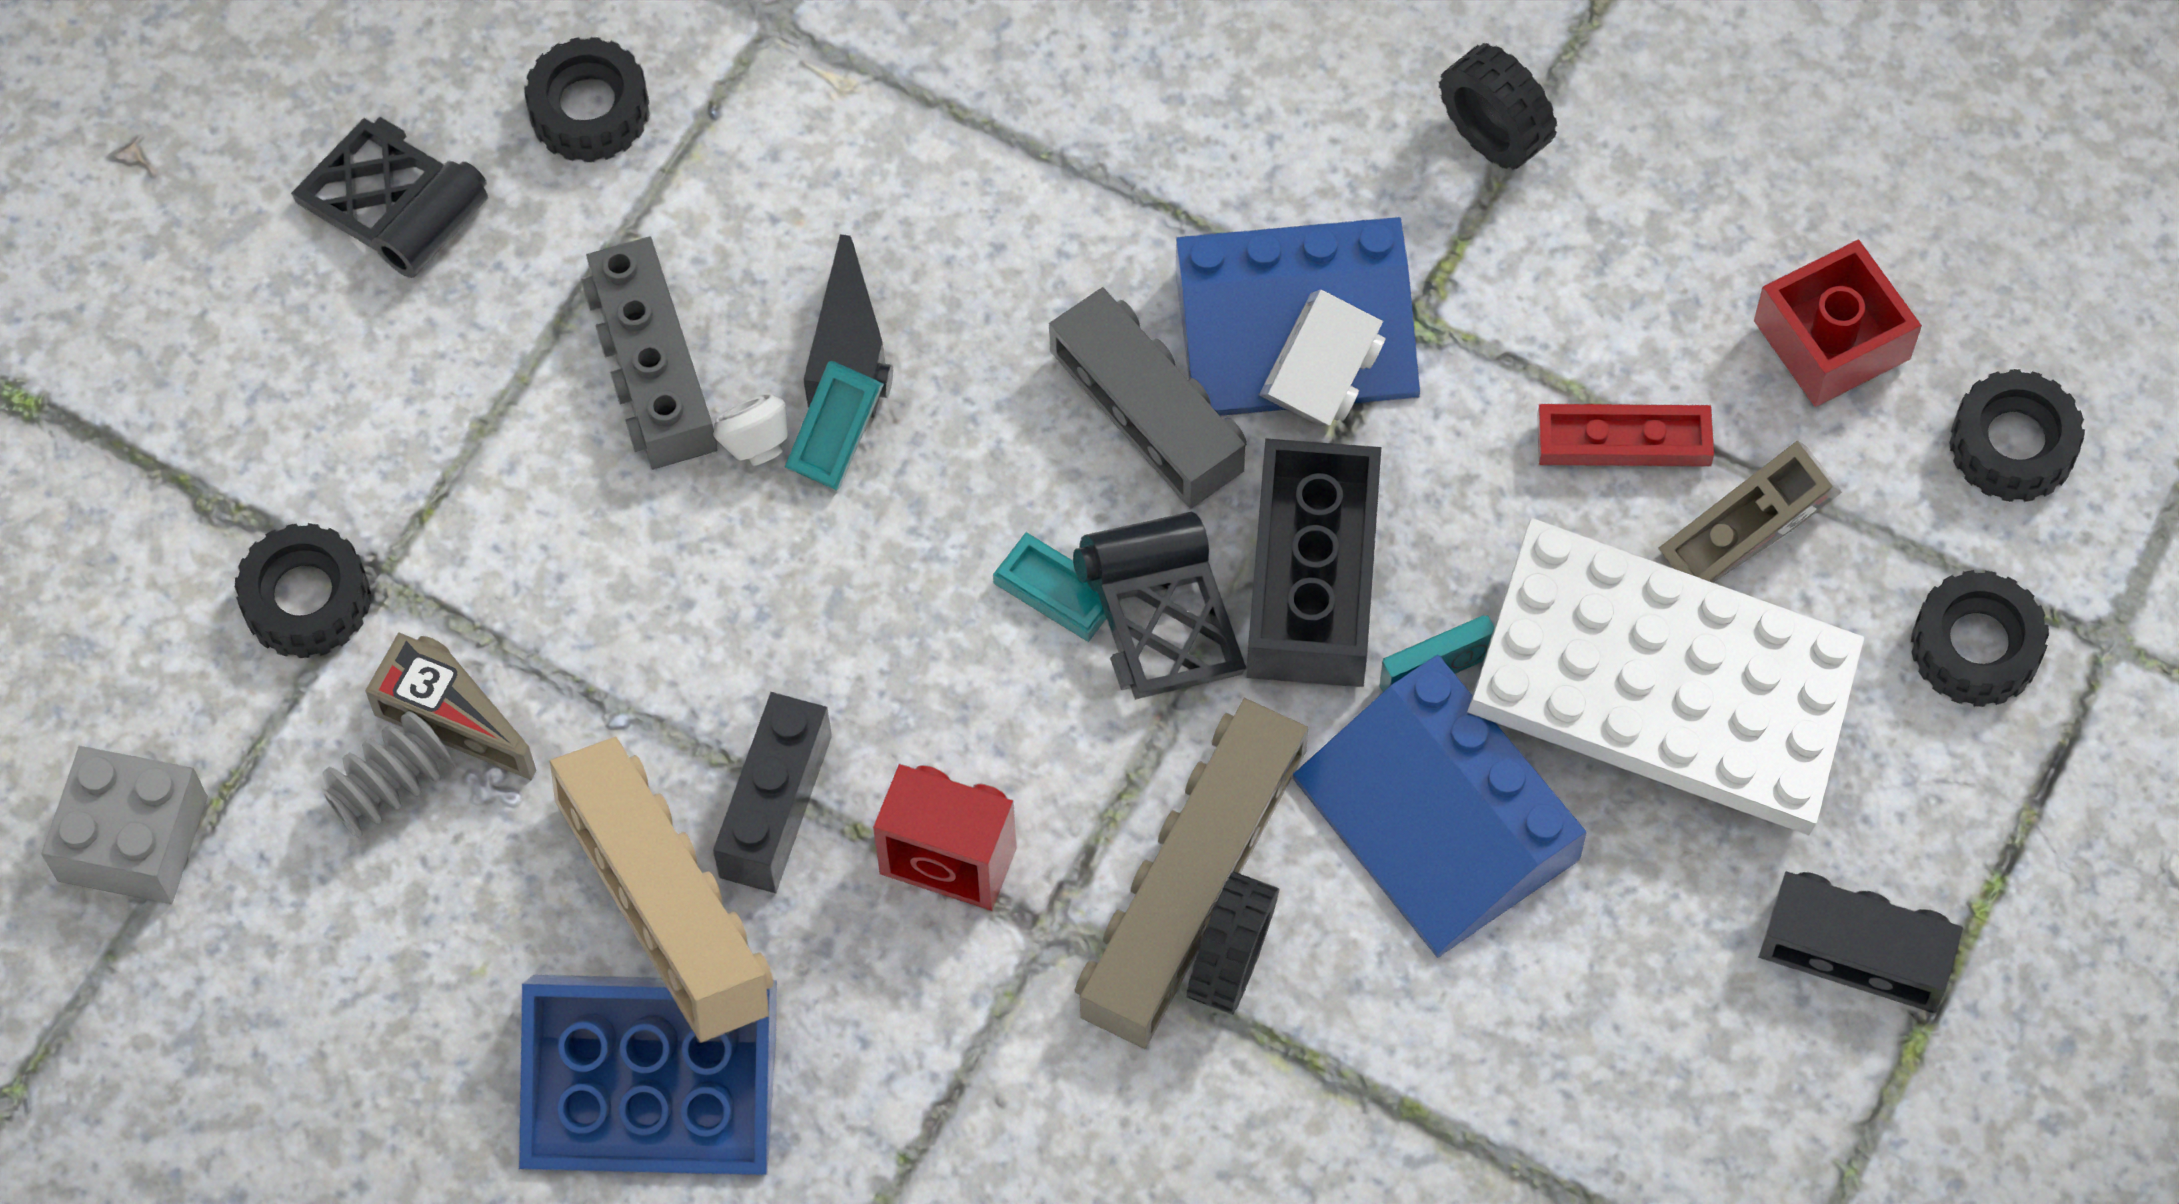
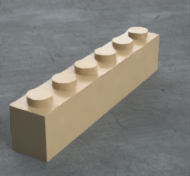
M615 736L551 759L550 767L555 803L700 1043L769 1016L767 989L772 988L774 983L765 957L760 952L753 954L749 949L747 935L741 919L734 911L727 914L722 906L721 893L714 876L709 871L705 873L700 871L690 838L685 832L677 834L672 826V816L665 798L661 793L653 795L648 788L646 771L637 755L629 757Z

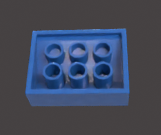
M1401 217L1176 237L1175 273L1189 379L1194 378L1203 386L1210 398L1211 407L1220 416L1287 410L1259 396L1310 293L1318 290H1323L1383 321L1377 334L1383 336L1385 341L1375 362L1370 369L1365 368L1362 370L1359 368L1351 386L1359 390L1354 403L1420 397L1409 267Z
M1438 654L1388 687L1295 771L1292 778L1437 958L1580 861L1587 833L1499 726L1493 721L1467 712L1472 694Z
M568 975L531 976L522 983L519 1169L767 1175L776 1049L777 980H773V987L767 989L769 1016L700 1043L662 978Z

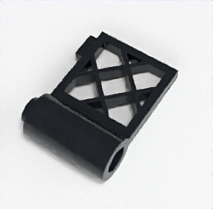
M379 117L374 123L363 118L291 194L295 203L377 251L383 260L400 274L408 278H414L486 202L488 195L484 187L487 185V181L476 167L466 161H462L460 164L447 161L443 164L405 142L406 134L404 130L384 118ZM368 140L382 147L383 158L354 163V155ZM414 167L424 171L414 183L394 187L393 171ZM384 173L385 189L356 194L355 178ZM345 180L346 196L322 200L315 196L326 184ZM386 204V213L371 228L357 221V209Z
M1192 511L1086 534L1081 537L1079 548H1076L1073 552V564L1076 575L1082 583L1087 582L1089 587L1098 593L1118 653L1112 654L1110 660L1120 689L1131 688L1135 700L1239 676L1247 669L1208 562L1209 543L1205 527L1199 516ZM1198 583L1205 603L1199 617L1169 600L1176 587ZM1167 589L1163 596L1156 593V591ZM1135 596L1156 608L1146 629L1124 617L1119 603L1120 599ZM1162 612L1192 628L1182 649L1152 633ZM1208 614H1209V617H1210V619H1211L1212 624L1209 623V622H1207V621H1205L1206 618H1207V616H1208ZM1198 633L1220 645L1226 662L1208 665L1188 653ZM1132 637L1139 641L1136 648L1134 646ZM1145 645L1175 661L1168 675L1146 680L1139 660ZM1181 665L1189 669L1188 671L1178 673Z

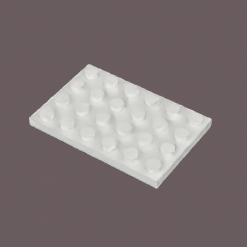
M1531 518L1521 543L1467 712L1786 828L1810 835L1817 823L1864 637Z

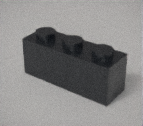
M770 692L713 848L720 879L777 893L832 738L827 706Z
M1785 871L1758 958L1935 1014L1946 992L1964 927L1951 923L1946 916L1933 910L1919 909L1912 911L1893 905L1886 897L1872 891H1858L1855 893L1833 886L1828 879L1815 873L1801 872L1794 874Z

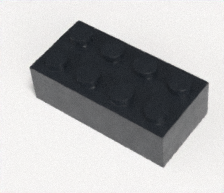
M1265 438L1246 678L1364 687L1382 447Z

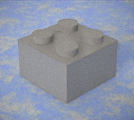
M79 746L41 855L58 882L172 904L208 796L192 767Z

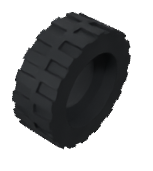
M580 37L570 39L569 42L564 44L559 42L552 46L551 50L545 55L542 53L536 59V65L533 69L530 68L526 76L528 84L524 86V96L535 136L540 143L543 141L546 144L547 150L553 154L563 155L566 160L574 161L578 159L584 160V163L595 162L596 159L605 158V160L613 158L616 153L622 150L625 152L629 149L636 138H640L644 132V124L649 120L650 111L648 104L650 103L643 69L640 63H636L635 56L629 50H623L620 48V44L614 41H603L600 37H590V39H580ZM588 79L602 80L607 83L614 92V103L606 114L594 119L576 120L569 117L562 110L560 105L561 96L569 85Z
M1483 43L1480 46L1476 45L1442 72L1440 76L1442 79L1439 81L1440 97L1447 109L1450 120L1454 122L1458 132L1462 137H1465L1473 149L1480 152L1491 163L1498 164L1501 168L1507 169L1511 167L1512 170L1518 169L1556 137L1557 131L1555 127L1557 126V119L1554 117L1553 106L1548 101L1544 89L1540 83H1537L1527 67L1519 63L1518 59L1512 54L1509 55L1503 51V48Z
M2010 369L2006 373L1998 371L1989 374L1988 378L1983 381L1978 380L1972 385L1970 393H1965L1961 400L1950 431L1952 433L1949 441L1950 451L1954 453L1953 462L1957 470L1961 469L1965 475L1964 479L1971 486L1974 484L1982 489V493L1990 497L1992 495L2001 497L2003 501H2034L2038 496L2044 495L2045 497L2053 493L2057 485L2060 484L2062 486L2068 479L2084 441L2085 429H2082L2084 418L2081 410H2077L2075 406L2076 400L2073 396L2062 390V385L2052 379L2050 381L2043 378L2042 374L2033 371L2025 373L2021 372V369ZM2007 412H2018L2028 415L2041 425L2045 434L2044 447L2037 455L2028 459L2019 460L2006 457L1999 453L1990 442L1988 430L1991 422L1997 416Z
M297 523L286 525L284 529L279 531L274 529L265 534L266 537L260 542L256 541L249 548L246 558L241 559L238 565L240 572L238 577H235L234 587L238 594L236 599L252 635L256 634L259 643L267 649L271 647L276 650L277 654L286 657L290 654L297 655L298 658H309V655L319 653L321 656L330 653V649L338 645L343 646L350 640L349 637L355 631H359L363 625L362 619L365 613L368 614L370 607L368 594H371L370 584L359 554H356L352 543L347 538L345 540L342 539L339 532L328 528V530L320 528L319 524L308 523L307 526H298ZM299 566H313L321 569L328 575L332 584L331 594L325 605L307 615H293L285 612L276 603L274 595L279 579L289 570Z
M1974 570L1963 571L1962 575L1956 577L1951 575L1943 579L1942 584L1939 587L1934 586L1928 593L1925 602L1922 603L1912 631L1911 642H1914L1911 653L1913 661L1918 663L1919 674L1924 680L1927 679L1933 685V690L1940 695L1943 693L1951 697V701L1959 704L1966 702L1973 704V707H1985L1989 703H1995V705L2005 703L2013 695L2017 697L2025 690L2027 683L2032 682L2048 646L2045 643L2049 636V626L2045 625L2044 617L2046 614L2042 606L2037 605L2034 600L2035 596L2028 589L2024 590L2017 584L2018 581L2010 577L1996 575L1997 572L1986 570L1985 573H1975ZM1972 613L1991 616L2000 622L2006 630L2008 649L2001 658L1991 663L1980 664L1968 661L1959 655L1952 645L1950 633L1953 624L1959 618Z
M1234 871L1230 873L1202 939L1189 979L1186 998L1232 1015L1235 1013L1245 993L1266 938L1278 900V887Z

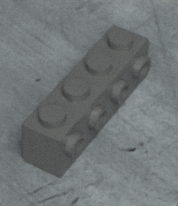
M645 237L586 254L590 276L581 278V283L589 310L601 309L604 323L595 326L604 357L615 355L619 370L612 371L610 374L619 404L631 403L635 417L625 419L634 451H646L652 470L718 451L716 440L713 436L714 429L652 237Z
M1101 287L1049 323L1050 352L1190 509L1244 472L1245 446L1247 441L1242 430L1231 418L1226 417L1222 419L1211 407V401L1207 392L1196 379L1190 378L1187 380L1175 367L1174 358L1162 341L1159 339L1152 341L1140 328L1137 315L1124 300L1117 302L1104 287Z

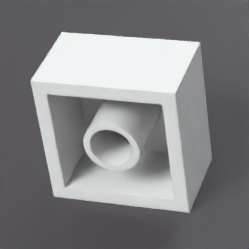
M1323 290L1310 293L1259 396L1318 426H1330L1333 419L1343 421L1359 392L1358 389L1351 386L1359 368L1362 370L1365 368L1370 369L1384 344L1385 338L1377 334L1383 321Z

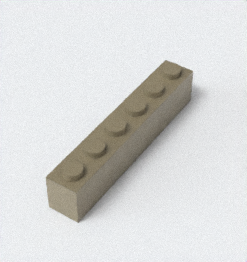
M1243 698L1234 716L1229 713L1224 714L1212 739V745L1216 747L1208 764L1199 761L1189 777L1185 794L1190 797L1181 813L1172 810L1162 826L1158 843L1163 846L1154 862L1144 860L1134 877L1130 892L1136 895L1126 913L1118 909L1112 916L1103 937V942L1108 944L1098 963L1092 960L1088 961L1077 981L1075 993L1080 995L1081 1019L1143 1049L1147 1048L1199 951L1209 920L1226 880H1228L1231 872H1242L1289 785L1293 773L1302 761L1307 750L1308 726L1247 698Z

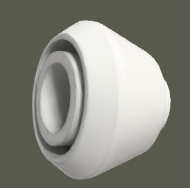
M764 394L732 407L716 418L713 436L737 460L749 459L752 466L765 463L783 452L780 444L788 438L786 404L784 400L773 394Z

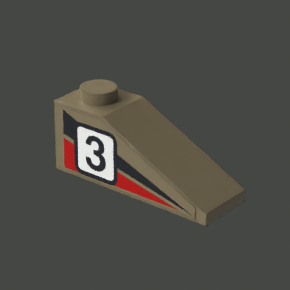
M1797 440L1658 549L1674 569L1714 583L1797 528L1840 495L1842 491L1809 448Z
M398 632L365 690L374 716L403 727L401 716L410 711L429 725L442 744L532 780L537 770L528 744L453 657L449 649L433 638L420 636L417 640Z

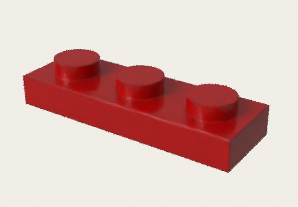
M1539 404L1538 406L1539 465L1712 466L1714 443L1711 405Z

